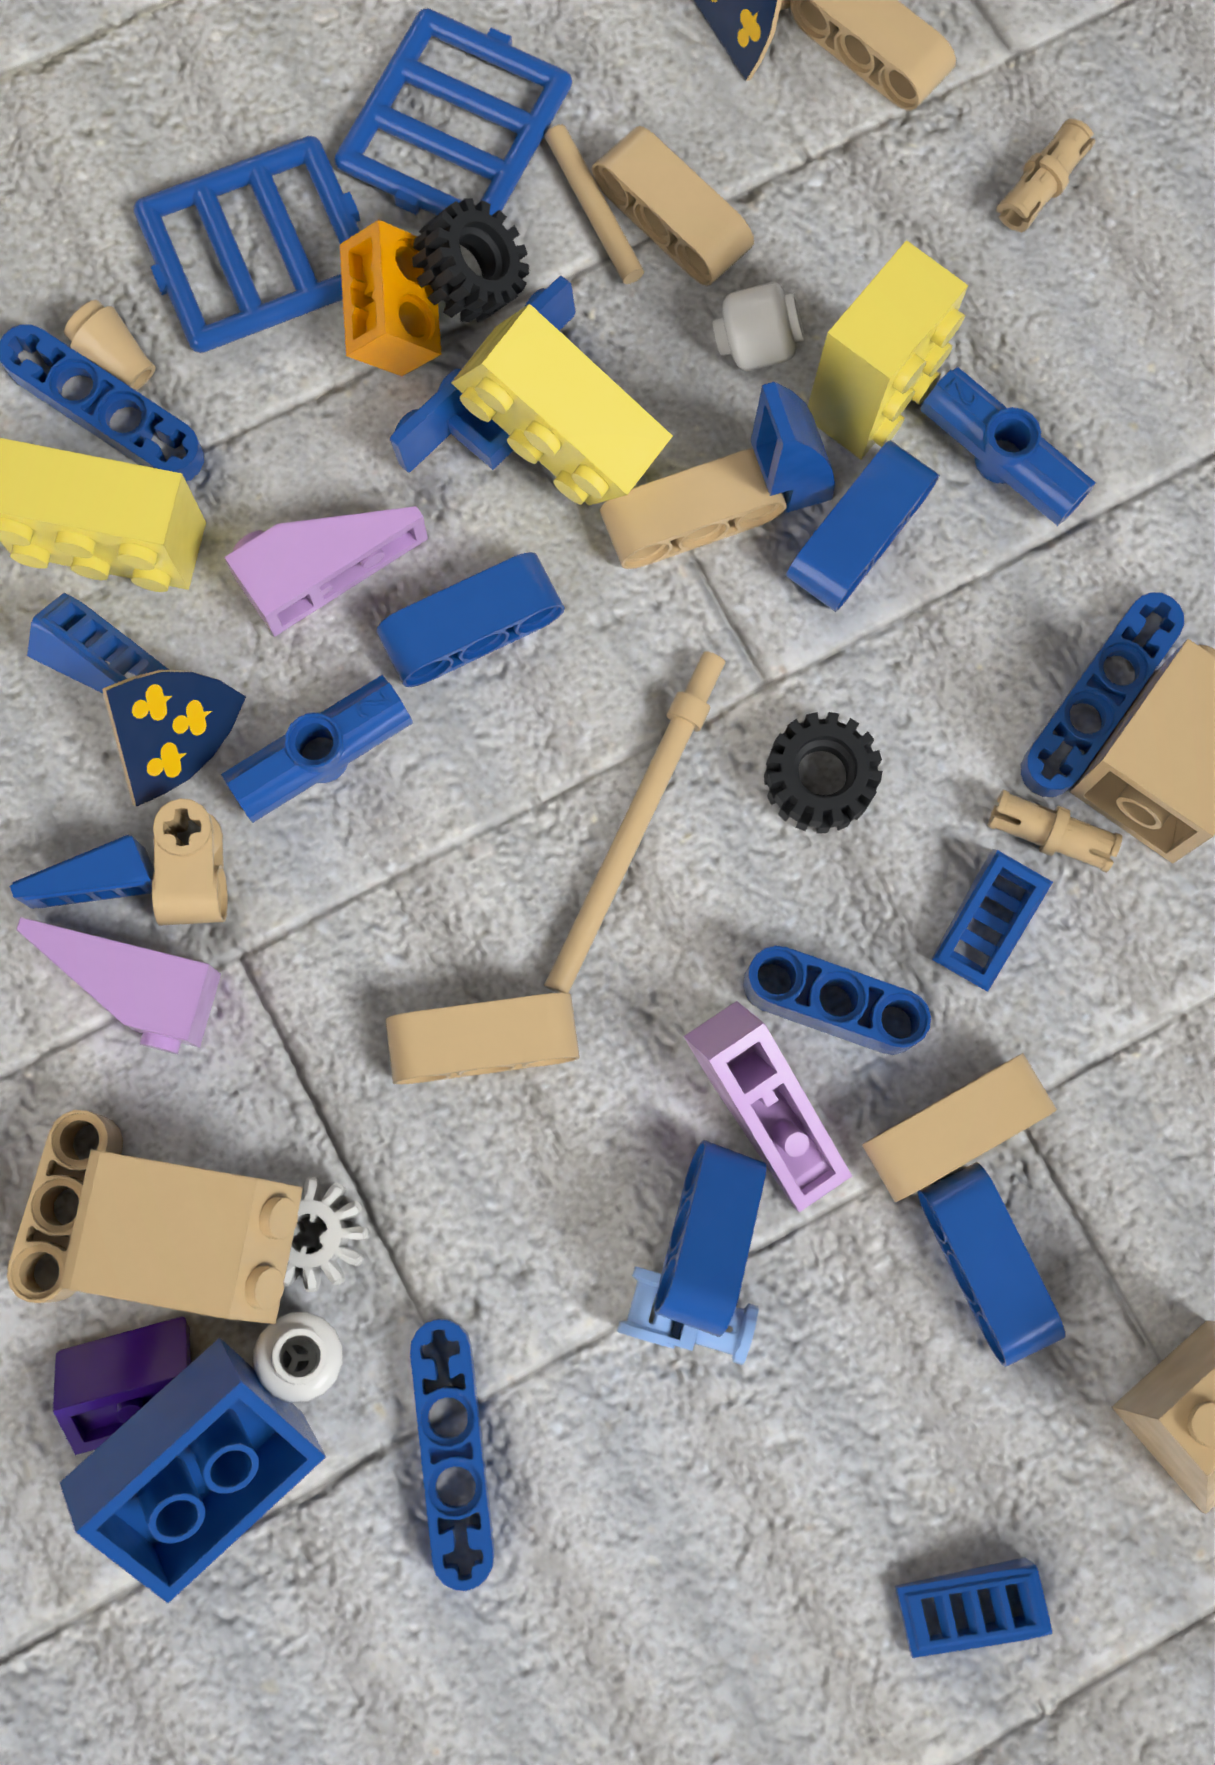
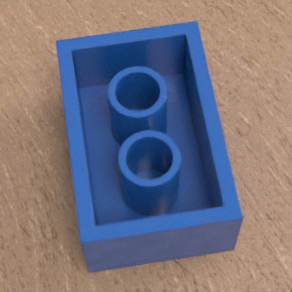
M218 1338L59 1483L75 1533L168 1604L326 1458V1455L302 1411L293 1403H287L273 1397L261 1385L253 1367L221 1338Z

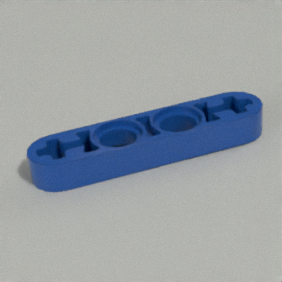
M19 325L11 328L3 335L0 340V361L9 376L18 385L139 465L182 473L186 482L192 480L200 472L204 464V452L196 433L186 423L80 353L71 349L42 328L34 325ZM23 350L28 353H34L38 350L43 361L51 368L48 375H46L42 367L31 360L26 359L21 363L18 355ZM75 376L91 378L93 380V388L85 398L71 401L62 396V388L70 378ZM132 407L142 413L139 425L130 432L118 433L110 428V420L119 409ZM155 431L159 439L172 448L176 449L182 444L186 456L183 459L172 456L166 460L159 445L151 440Z
M1157 592L1142 595L1121 618L1024 755L1021 762V777L1024 784L1033 793L1042 797H1056L1064 794L1081 777L1181 634L1184 627V613L1180 604L1173 597ZM1154 612L1162 618L1159 624L1160 629L1155 631L1144 646L1141 647L1132 641L1146 624L1145 618ZM1112 656H1120L1127 659L1135 670L1133 683L1128 685L1112 683L1104 672L1105 659ZM1079 703L1093 706L1101 717L1100 730L1092 734L1078 731L1070 720L1072 706ZM1064 741L1067 745L1073 747L1059 766L1060 772L1065 776L1057 773L1051 779H1047L1041 774L1045 764L1039 758L1043 760L1050 758Z
M436 1319L425 1323L416 1331L410 1348L431 1556L435 1574L445 1586L453 1590L468 1591L477 1588L488 1578L494 1564L495 1555L472 1344L467 1331L461 1324L451 1319ZM435 1330H445V1336L448 1341H458L460 1353L449 1357L450 1378H453L461 1373L464 1374L465 1388L444 1386L430 1393L426 1392L425 1378L430 1380L439 1379L436 1359L432 1357L425 1358L423 1354V1345L433 1342ZM454 1398L460 1401L466 1408L468 1422L464 1431L459 1435L443 1437L432 1428L429 1420L430 1410L438 1400ZM451 1467H462L473 1476L476 1484L475 1494L467 1504L451 1506L441 1499L437 1490V1480L444 1470ZM478 1512L481 1525L468 1523L466 1529L470 1549H481L483 1559L474 1561L471 1574L460 1575L458 1564L447 1563L445 1559V1554L453 1552L456 1546L455 1525L441 1530L439 1518L460 1520Z

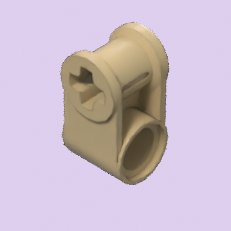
M180 798L169 801L160 808L153 824L154 873L152 879V903L156 922L159 926L225 922L228 910V894L224 872L221 825L202 805L193 800ZM192 820L201 828V831L190 834L189 844L186 845L177 838V833L187 831L188 821Z

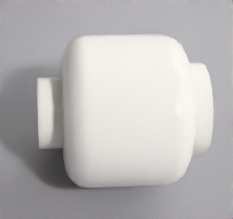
M775 282L730 293L723 302V318L713 320V329L720 355L732 354L734 362L743 371H751L789 361L795 354L796 343L805 340L795 293L785 294L783 288Z
M293 1312L277 1318L276 1324H269L259 1335L253 1350V1369L261 1385L273 1397L287 1403L308 1402L323 1395L337 1380L343 1364L342 1344L336 1330L324 1318L308 1312ZM292 1346L302 1347L307 1354L298 1355ZM285 1351L291 1358L288 1368L283 1363ZM308 1361L303 1370L294 1372L298 1362Z

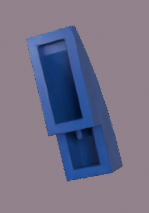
M777 382L762 385L750 441L769 495L773 496L782 493L786 502L787 513L832 500L835 488L833 470L808 406L792 390Z

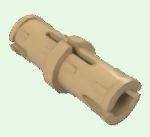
M1077 119L1066 120L1047 147L1041 153H1036L1029 158L1024 165L1023 175L1019 182L997 206V212L1001 213L999 219L1005 226L1016 232L1026 231L1045 204L1051 198H1056L1062 194L1068 186L1069 175L1072 173V170L1095 144V139L1091 138L1093 132L1088 125Z
M1004 789L997 798L999 805H994L988 821L989 828H996L1038 844L1039 852L1049 856H1053L1055 852L1100 868L1101 871L1106 873L1112 867L1114 862L1110 857H1117L1122 843L1121 834L1111 833L1070 817V810L1059 805L1052 810L1010 794L1009 791Z

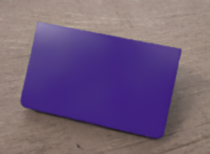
M185 1317L173 1318L61 1349L56 1353L53 1413L75 1455L96 1450L191 1364L190 1328Z

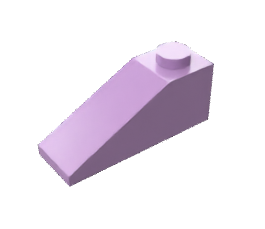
M414 506L276 524L265 532L258 530L247 534L236 543L233 552L224 558L235 580L275 637L420 545L428 537L423 515Z
M20 917L16 930L123 1025L142 1033L140 1045L173 1054H178L181 1043L200 1048L221 977V973L210 964Z
M736 1001L683 1036L714 1089L798 1212H801L852 1177L764 1022Z

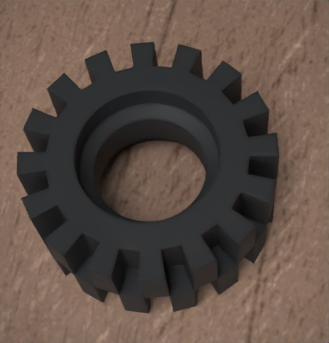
M464 198L459 203L458 201L453 202L418 231L420 235L414 239L412 247L420 251L412 257L413 268L424 269V273L417 277L420 287L422 288L430 284L434 291L427 298L434 306L443 300L446 303L443 313L452 318L460 312V322L470 323L475 318L477 322L483 321L519 297L518 294L524 290L527 284L523 278L529 275V264L519 262L528 255L525 245L516 246L513 239L520 235L516 227L512 226L507 230L502 225L507 218L504 213L498 210L493 215H490L491 204L481 200L474 205L473 198ZM460 245L474 256L481 269L482 277L473 272L462 256Z
M818 712L807 714L805 720L801 723L797 719L789 723L783 734L779 733L774 741L766 762L764 786L768 785L769 787L767 798L771 806L777 803L780 807L778 815L785 822L789 817L796 820L798 823L795 828L805 832L808 826L817 827L816 833H828L831 827H837L838 831L848 827L853 819L858 820L876 795V789L881 782L883 771H878V766L882 758L880 750L873 751L871 748L874 738L868 731L864 735L858 733L856 729L860 723L852 718L849 719L847 725L838 722L839 713L828 712L826 719H819ZM817 751H824L835 755L845 767V785L839 791L830 795H819L809 791L799 777V763L805 756Z

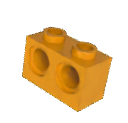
M378 219L339 244L346 356L402 377L441 355L438 304L434 306L427 298L434 292L430 284L421 288L417 277L424 273V269L413 268L412 257L420 252L412 248L414 239L418 236Z

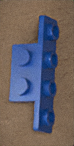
M559 276L549 287L537 290L525 304V306L531 304L559 331L576 313L572 284L563 276ZM461 369L451 371L441 382L438 391L423 406L405 414L397 424L395 432L391 435L390 442L398 464L408 473L414 470L450 434L492 470L514 451L507 442L510 436L492 419L489 422H485L477 418L460 401L462 392L451 382Z

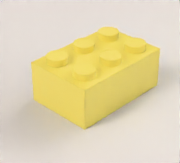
M906 240L827 332L808 403V408L813 415L816 426L860 460L875 443L883 447L888 440H891L905 420L900 414L909 402L913 400L917 404H921L941 377L937 370L950 354L953 345L949 341L965 318V315L959 311L968 285Z
M528 304L498 324L451 382L462 392L460 401L473 415L485 422H489L492 419L510 435L507 442L519 456L530 463L536 464L539 461L556 476L553 481L556 488L568 499L580 505L585 502L590 506L628 495L673 437L671 433L531 304Z
M0 438V542L10 553V557L20 564L40 569L47 568L48 563L70 566L71 570L78 575L94 580H107L109 574L130 578L135 585L155 592H167L169 586L189 590L206 521L182 473Z

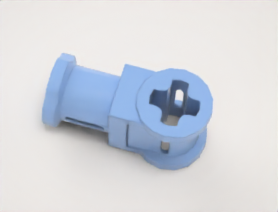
M634 1267L632 1276L637 1280L636 1289L627 1320L619 1322L617 1332L669 1348L677 1346L693 1351L694 1344L731 1354L734 1363L740 1365L745 1363L757 1323L759 1311L757 1305L748 1303L744 1309L736 1307L729 1324L733 1329L732 1332L725 1331L720 1337L655 1314L653 1322L649 1323V1316L661 1274Z

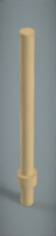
M703 652L685 691L677 692L668 710L667 717L671 721L544 984L546 988L553 992L569 993L692 732L700 731L711 709L707 701L726 663L723 658L712 652Z

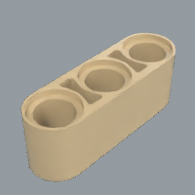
M792 0L790 3L793 18L806 35L902 109L909 111L916 109L956 66V56L948 40L898 0Z
M635 127L592 166L595 181L606 197L684 271L702 285L710 286L754 245L752 231L744 218L645 127Z
M750 448L635 487L626 496L606 501L601 506L600 513L621 566L625 569H635L759 527L777 518L785 511L787 506L782 493L773 496L769 495L754 449Z
M570 993L540 994L393 1015L385 1019L393 1084L424 1083L571 1062L580 1058Z
M1022 1053L863 1143L862 1146L893 1200L898 1202L1041 1121L1057 1109Z
M73 1110L59 1117L48 1133L8 1263L7 1279L10 1289L18 1298L26 1302H59L70 1298L76 1292L60 1288L75 1218L68 1224H61L54 1213V1202L60 1193L69 1188L73 1189L80 1200L89 1158L80 1160L73 1148L74 1138L81 1128L93 1124L97 1129L99 1145L96 1151L121 1155L123 1137L120 1128L113 1120L87 1110ZM45 1254H50L58 1262L60 1270L59 1278L55 1285L46 1291L36 1283L34 1270L38 1260Z

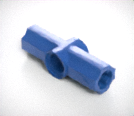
M959 367L949 370L935 385L922 404L921 411L975 456L977 469L984 478L993 483H1007L1057 526L1064 522L1078 508L1096 484L1093 479L1041 437L1039 422L1031 413L1020 408L1005 407ZM996 441H1009L1018 448L1019 452H1007L1001 449Z
M382 674L321 713H307L299 716L290 724L284 736L228 769L221 776L250 821L254 823L313 785L337 780L345 772L350 762L413 724V721L400 697ZM327 738L333 741L330 753L324 758L309 760L303 757V750L311 740Z

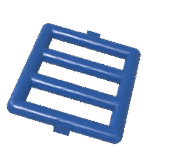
M430 8L421 9L334 157L335 165L340 171L394 195L396 206L415 215L418 214L420 208L438 215L453 202L458 201L459 203L462 201L363 155L377 130L380 129L490 180L491 182L481 200L491 204L490 215H493L498 210L502 212L571 89L572 77L566 70L513 47L511 36L492 27L485 34ZM431 37H435L544 88L532 110L528 112L419 62L418 59ZM405 82L517 133L504 159L391 108Z
M314 136L303 137L142 197L135 202L134 214L155 262V265L150 266L162 296L168 294L188 344L193 351L205 353L343 300L341 274L321 282L317 281L272 177L305 164L339 243L341 244L360 232L356 222L361 220L350 191L343 194L325 150L318 138ZM247 185H251L296 290L263 304L217 198L220 195ZM194 205L240 310L239 313L210 324H206L162 219L164 216Z

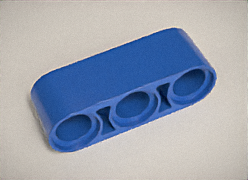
M888 440L797 554L786 573V577L833 611H838L925 501L937 483L940 474L892 440Z
M528 552L507 559L398 610L385 618L377 626L376 632L402 684L405 687H415L430 682L544 628L563 614L565 607L537 554Z
M772 946L764 948L755 955L744 974L743 988L745 995L751 1004L760 1010L880 1053L890 1055L903 1053L923 1040L930 1029L931 1015L928 1005L914 992L788 947ZM769 964L782 967L789 974L791 981L790 990L780 995L770 994L765 991L759 984L758 970ZM830 985L838 986L845 990L851 1002L848 1015L838 1017L827 1013L820 1003V990ZM896 1007L908 1015L911 1022V1032L907 1038H894L883 1028L881 1018L885 1008Z
M706 1140L699 1144L685 1178L654 1303L655 1314L717 1337L724 1334L732 1320L740 1295L766 1177V1163Z
M976 1162L917 1192L921 1207L988 1345L1001 1365L1007 1367L1066 1337L1058 1311L992 1179L981 1164Z

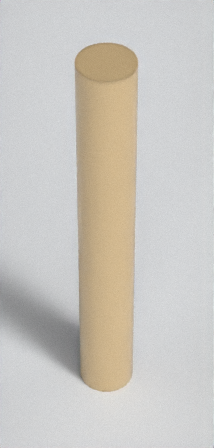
M562 124L552 127L546 133L545 139L623 283L631 284L636 282L644 274L639 260L567 128Z

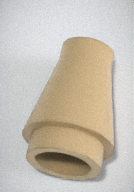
M92 300L80 307L68 320L64 328V334L71 341L70 348L134 390L141 388L154 374L156 366L146 357L113 306L105 307L99 300Z

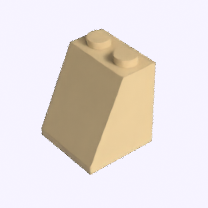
M1187 639L1149 678L1086 770L1070 790L1071 794L1172 864L1215 835V649L1207 645H1197L1190 639Z
M91 1150L60 1288L224 1319L276 1324L280 1300L284 1291V1280L294 1230L298 1221V1210L303 1187Z
M1206 1320L1111 1407L1198 1509L1205 1514L1215 1506V1321Z

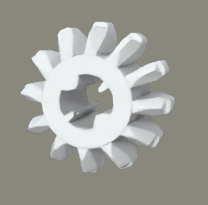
M308 1177L304 1184V1200H300L298 1221L294 1230L284 1280L285 1287L291 1286L303 1269L305 1291L317 1292L321 1283V1268L333 1285H340L345 1281V1277L337 1260L341 1258L354 1266H360L363 1262L364 1257L359 1252L348 1248L347 1245L349 1239H368L370 1237V1230L359 1226L348 1227L347 1221L359 1216L363 1212L364 1207L361 1202L354 1201L339 1210L337 1209L345 1194L346 1188L343 1185L334 1183L321 1201L320 1180L316 1177ZM309 1217L310 1222L320 1224L324 1221L327 1230L319 1237L323 1247L318 1252H315L314 1246L301 1247L298 1242V1238L302 1237L305 1233V1227L302 1222Z

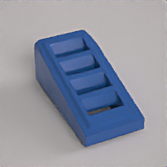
M62 593L37 613L31 622L27 656L102 694L103 688L128 679L124 676L127 672L138 676L157 670H169L91 608L66 593Z
M126 835L12 882L13 885L9 887L13 897L31 909L152 894L154 868L146 848L133 836Z
M992 849L931 959L988 992L1053 881L999 850ZM998 874L1026 890L1020 901L992 885ZM985 896L1014 912L1008 923L979 907ZM972 918L1002 934L996 945L966 929ZM959 940L990 956L986 965L982 967L954 951Z
M1026 1557L895 1586L909 1652L912 1658L1013 1643L1052 1635V1626L1038 1568L1035 1563ZM1005 1585H1017L1023 1615L1012 1617ZM988 1588L996 1620L994 1622L984 1623L977 1593L979 1589ZM955 1593L961 1594L968 1624L967 1628L958 1630L949 1594ZM933 1597L941 1633L929 1636L921 1599Z

